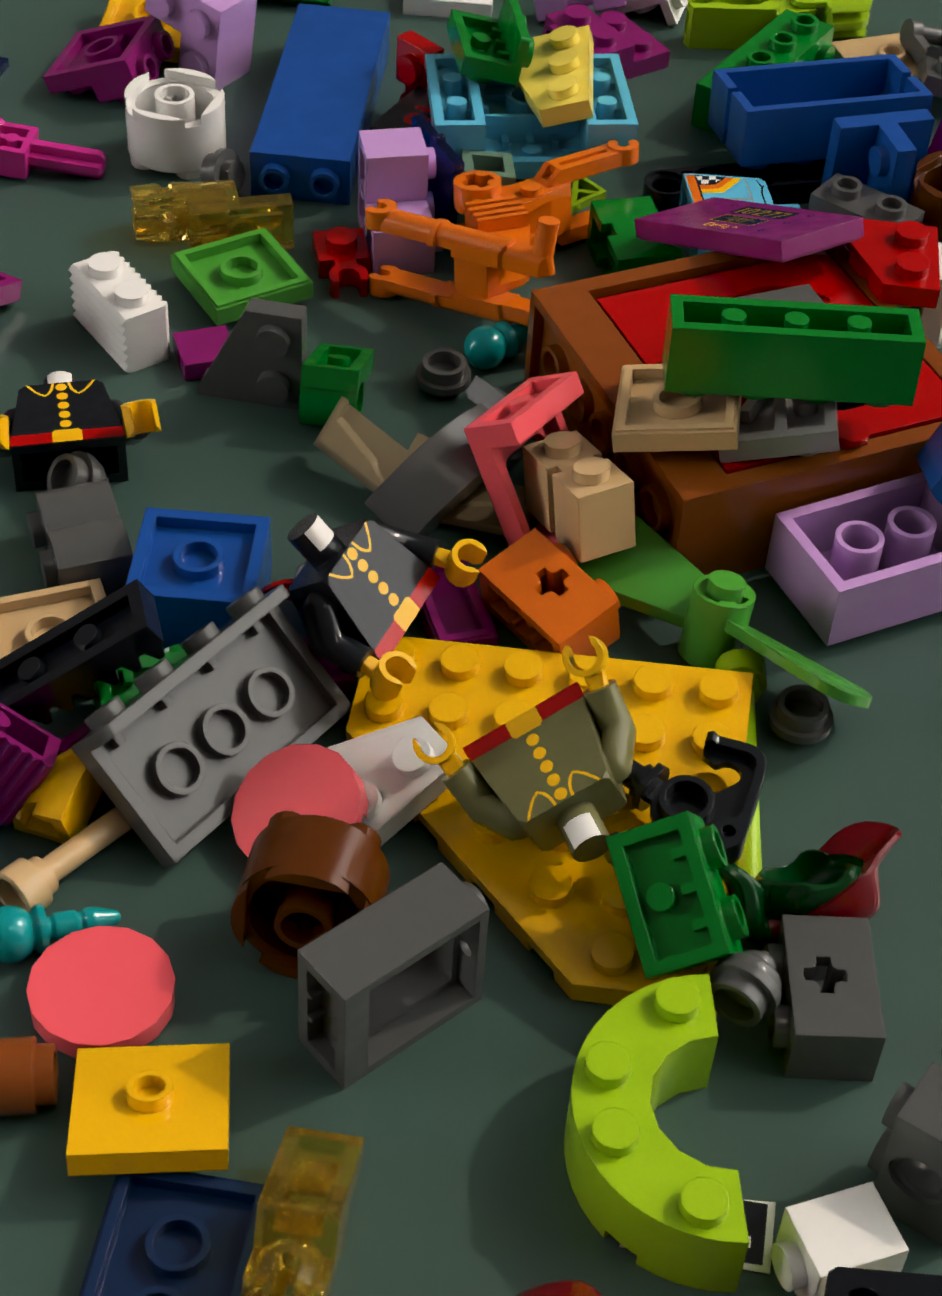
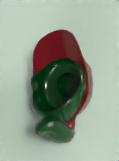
M864 821L854 823L835 833L819 850L807 849L802 851L788 865L766 867L757 874L755 879L745 870L731 863L719 868L718 871L721 875L726 895L735 894L743 908L749 930V936L745 938L758 946L776 942L782 915L857 917L870 920L876 915L881 905L879 865L903 835L902 831L898 827L881 822Z

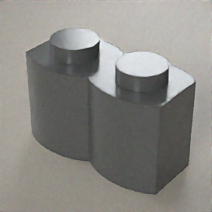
M102 479L34 493L37 511L28 512L26 515L34 549L46 548V550L38 551L46 587L66 585L96 578L101 579L105 594L115 592L125 586L133 552L108 480Z

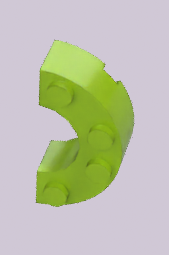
M710 974L670 977L641 988L620 1000L596 1022L587 1035L578 1053L573 1071L564 1134V1157L567 1174L578 1203L591 1224L603 1238L610 1234L621 1245L637 1255L636 1265L654 1275L687 1287L713 1292L736 1293L749 1246L739 1171L708 1166L679 1151L660 1130L654 1115V1111L658 1106L675 1095L707 1088L719 1036Z

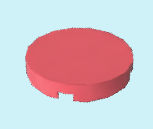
M292 744L266 755L246 774L234 797L231 823L236 844L249 857L256 837L268 826L270 818L276 813L293 811L300 815L331 817L348 824L362 823L363 816L367 819L369 802L362 778L338 752L318 744Z
M95 926L71 932L48 946L31 968L26 994L33 1027L46 1043L55 1042L58 1051L75 1059L77 1048L146 1046L160 1035L173 1016L176 978L167 953L152 938L126 927Z

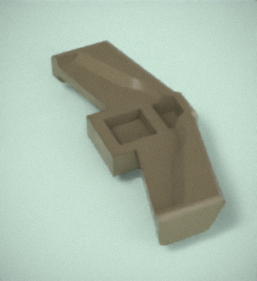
M341 396L313 445L374 492L429 437L417 433L407 450L353 408L348 400ZM485 484L471 493L441 522L442 524L504 536ZM513 484L531 531L536 526L538 520L526 509L525 486Z

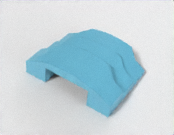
M425 54V70L431 114V135L435 154L458 166L461 149L512 153L516 179H529L537 174L545 161L604 145L609 140L618 141V146H628L629 140H637L639 124L619 54H594L593 118L543 128L527 104L520 87L516 88L513 84L493 80L489 83L472 81L465 75L459 74L454 54Z

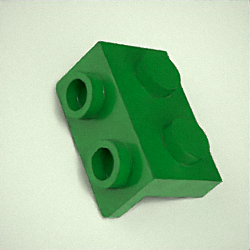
M504 0L498 19L451 9L446 28L459 74H463L468 79L478 83H489L493 80L517 85L522 67H529L534 53V39L529 35L526 26V15L522 14L518 0Z

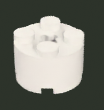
M185 68L164 69V78L150 81L149 72L136 77L127 85L124 91L127 142L132 166L140 170L152 169L160 172L176 173L178 177L185 180L200 178L201 164L205 156L209 153H215L218 149H226L225 94L223 88L219 91L216 88V80L210 75Z

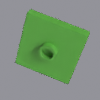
M264 227L170 254L171 270L217 326L238 320L251 298L289 304L313 298V281Z

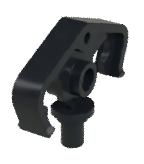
M715 731L708 732L702 761L714 770L731 768L741 778L739 782L720 792H713L705 781L695 776L679 775L668 779L670 769L665 765L658 763L655 767L650 764L644 767L633 759L632 772L622 782V785L629 789V796L632 797L631 803L633 807L639 811H644L650 807L652 822L688 810L704 820L705 826L711 824L716 826L726 851L728 863L733 864L741 858L761 795L767 769L766 757L759 748L749 743L719 736ZM608 849L605 852V857L607 862L613 866L610 852Z

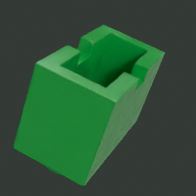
M650 196L591 201L587 246L596 266H607L608 270L603 271V275L683 258L680 246L640 240V238L636 237L634 219L658 213Z

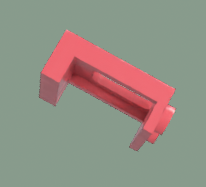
M577 371L527 379L464 428L508 546L530 532V528L506 467L507 459L533 437H535L536 441H541L553 432L569 431L562 411L584 394ZM541 523L534 527L553 544L559 542L556 539L555 531L550 533Z

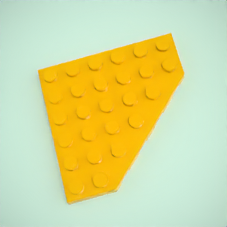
M403 636L394 651L404 652L415 661L417 670L411 683L403 684L397 698L390 701H382L377 699L371 692L369 687L371 678L366 675L360 678L346 726L347 740L422 716L446 743L447 738L445 734L433 722L444 724L452 731L456 739L455 752L464 761L469 758L466 756L463 747L576 682L579 683L583 691L587 690L588 686L584 678L574 676L567 671L563 665L562 653ZM574 654L576 664L582 669L588 670L596 662V656ZM608 658L604 673L607 680H616L636 727L637 733L633 757L635 761L644 767L648 764L655 767L658 763L665 765L670 769L668 779L679 775L698 777L705 781L713 792H720L739 782L741 778L735 770L731 768L714 770L702 761L705 740L710 731H715L719 736L746 743L754 673ZM624 785L627 803L623 809L602 820L609 834L614 832L620 833L652 822L650 807L644 811H639L633 807L631 803L632 797L629 796V789ZM448 789L412 819L414 822L421 821L437 839L438 849L467 882L476 883L494 904V913L528 951L533 948L554 971V981L571 1000L615 1005L633 992L670 977L710 974L717 962L714 961L656 980L646 979L613 866L607 862L605 853L591 861L578 862L573 858L565 842L550 851H541L530 836L511 841L474 822Z

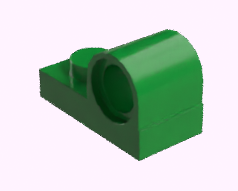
M320 343L302 364L299 399L300 424L323 427L341 396L346 398L349 404L362 414L365 381L373 372L375 349Z

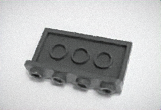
M283 584L266 594H263L256 585L225 608L231 616V620L219 629L211 621L185 639L180 646L187 655L173 666L167 658H164L137 677L133 684L139 690V693L125 704L119 696H116L89 715L84 722L91 731L70 747L163 868L177 863L232 814L235 794L246 774L266 755L292 744H312L352 708L351 703L278 605L290 596V593Z

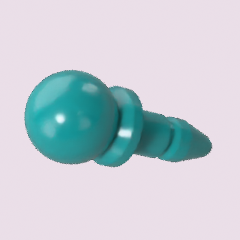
M499 321L493 327H476L470 331L464 341V354L470 364L476 368L492 369L498 366L504 358L509 359L517 355L519 346L527 343L528 326L517 323L510 325L506 321Z
M42 903L33 905L29 912L17 906L0 907V963L13 964L27 958L33 950L42 955L46 948L50 946V939L58 941L74 931L95 926H114L120 922L121 914L114 909L90 906L84 907L80 911L72 909L54 912L50 916H46Z

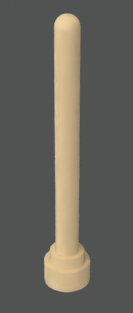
M115 806L41 859L40 857L33 856L29 860L24 858L16 859L0 871V901L4 906H17L27 912L35 904L42 903L44 909L53 902V894L59 890V881L131 830L132 827Z

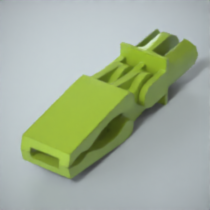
M688 0L683 43L689 49L737 50L786 9L796 13L812 14L819 21L835 26L833 39L865 38L867 33L866 26L870 18L869 10L872 7L873 0Z

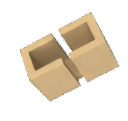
M577 430L572 432H553L547 435L544 440L522 446L526 509L550 533L555 531L556 539L565 545L580 563L636 546L634 481L608 458H602V453Z

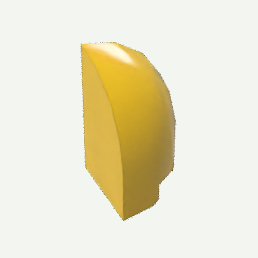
M72 749L56 757L52 770L39 787L29 795L22 809L13 818L14 829L63 844L86 828L103 789Z

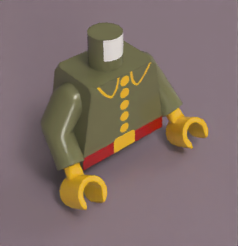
M589 636L591 645L596 650L597 658L595 664L588 670L582 669L576 664L574 653L569 645H565L562 651L563 665L572 675L585 679L588 686L587 690L583 691L579 683L576 682L463 747L469 759L461 761L456 755V739L452 731L444 724L433 722L447 738V748L443 754L437 757L427 756L415 738L412 740L416 756L427 764L438 765L445 773L442 782L474 822L511 841L530 836L541 851H550L565 842L573 858L578 862L591 861L600 857L608 850L605 837L610 836L602 820L623 809L627 803L622 782L632 772L637 733L616 680H607L604 673V668L607 666L609 658L608 649L603 641L594 636Z

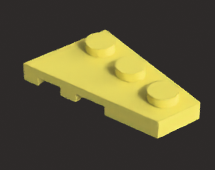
M572 25L561 26L549 34L531 37L534 39L533 57L528 68L522 67L517 85L515 86L516 88H521L527 104L543 128L593 118L594 42L590 25L577 28Z

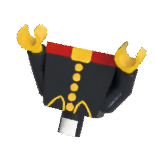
M66 371L50 373L44 379L43 384L24 386L18 391L16 408L7 410L3 415L0 414V457L12 456L16 492L47 489V475L52 462L59 455L64 453L70 454L74 451L92 454L105 469L109 483L129 481L126 446L139 443L150 432L162 431L156 399H141L123 404L117 399H110L103 382L96 379L77 381L71 373Z
M311 513L301 519L291 529L287 537L289 542L307 560L289 586V597L300 612L312 652L337 666L344 673H349L358 679L365 675L370 677L369 687L372 694L379 700L390 701L398 697L403 684H410L416 673L417 666L415 661L406 653L394 651V649L440 580V577L434 571L436 566L444 568L445 576L451 584L456 587H467L476 581L479 570L464 565L460 560L475 565L482 564L487 555V550L482 543L470 538L456 542L452 550L442 548V541L366 518L331 530L316 513Z

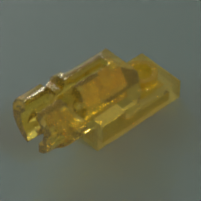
M233 179L193 183L169 182L166 188H162L156 183L129 186V194L133 205L131 207V218L136 240L144 239L148 242L188 240L189 248H193L264 227L284 249L294 248V204L290 193L238 197Z
M287 1126L257 1203L253 1249L243 1274L240 1296H285L289 1284L294 1285L292 1296H331L338 1264L346 1241L349 1206L362 1166L365 1137Z

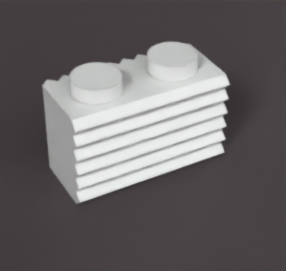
M118 251L96 253L88 259L71 265L68 270L72 273L69 279L73 283L70 289L74 292L71 298L75 301L72 305L75 309L73 316L125 372L131 374L169 360L171 351L167 301H162V296L157 295L156 290L151 289V284H146V279H142L140 273H135V268L130 267V262H125L124 257H120Z

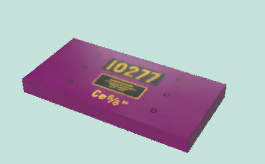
M717 197L634 219L636 237L640 238V240L781 263L854 242L864 237L863 217Z

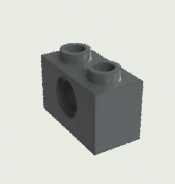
M932 1061L916 1087L903 1082L895 1092L881 1122L887 1128L876 1144L867 1167L878 1172L874 1185L890 1215L942 1246V1066Z

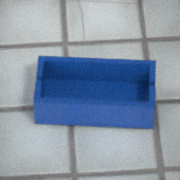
M895 54L713 69L708 125L720 141L726 144V149L740 167L760 170L768 167L769 164L792 163L796 165H809L815 160L826 159L834 118L928 109L931 112L933 94L916 76H911V71Z

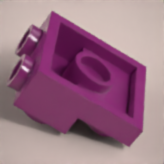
M575 4L567 6L564 10L547 14L545 17V27L543 28L542 35L549 34L561 26L572 25L577 28L590 25L594 42V54H619L626 80L669 67L671 51L620 11H605L600 16H597L587 6Z
M153 15L77 31L43 76V79L51 94L69 90L72 94H80L93 88L99 103L116 99L125 103L124 91L133 79L148 72L149 81L158 79L161 63L163 60L171 59L174 55L173 40L170 34L164 30L161 21Z

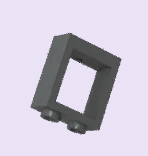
M440 862L297 950L299 1041L343 1089L357 1082L482 999L490 908L478 888L470 882H462L447 866Z

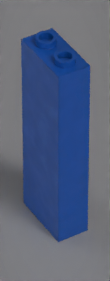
M298 4L250 149L251 195L350 205L358 175L359 130H369L389 56L390 12Z

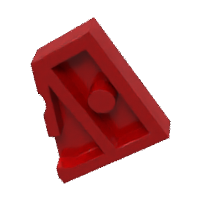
M863 219L864 237L845 244L850 250L848 263L857 275L863 277L868 282V289L879 303L936 309L940 294L938 227L925 226L917 221H902L898 223Z

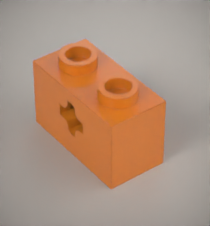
M536 528L478 569L482 599L486 608L531 650L558 652L561 654L564 646L569 645L574 654L597 656L589 636L600 639L606 647H609L620 638L618 612L620 602L613 589L602 579L597 578L593 580L578 566L575 557L565 545L560 542L553 544Z

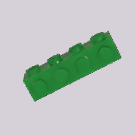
M786 9L714 69L834 59L835 46L831 44L835 26L819 21L812 14L796 13ZM711 70L696 83L691 125L715 134L708 125L713 70Z
M670 294L662 355L664 391L680 392L684 395L695 397L705 394L742 396L750 400H763L766 398L801 399L814 404L835 401L864 403L880 408L890 405L913 406L926 348V338L919 309Z

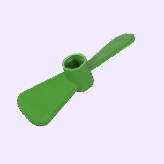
M635 515V547L584 563H580L576 559L578 566L593 580L597 578L602 579L613 589L620 605L681 627L682 632L678 643V652L689 664L695 667L715 669L716 661L723 653L733 649H742L743 644H745L816 690L845 704L869 709L873 697L867 691L749 626L756 594L742 576L728 570H716L704 575L640 517Z

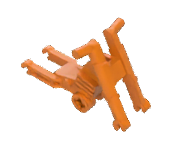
M609 140L604 145L545 161L534 177L511 185L501 186V177L490 171L473 170L458 174L453 179L454 208L457 212L465 215V221L458 225L451 223L447 219H434L397 209V203L391 199H378L377 208L373 206L365 208L366 228L426 243L429 247L438 246L451 250V257L454 258V281L448 280L446 282L401 270L395 266L382 265L380 267L381 275L378 273L369 274L370 294L379 298L399 295L431 304L438 309L447 308L494 322L506 321L510 325L517 323L528 326L530 299L520 297L519 294L508 291L523 286L529 281L530 277L543 278L553 276L555 274L553 257L556 243L564 246L587 238L590 210L571 215V182L615 168L636 164L639 161V142L637 140H629L628 146H618V141Z

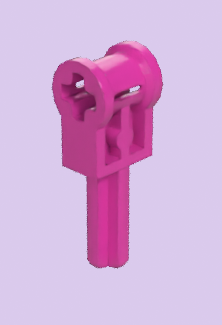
M0 117L1 176L26 180L31 169L34 168L94 179L103 178L107 162L103 151L39 140V127L6 122Z

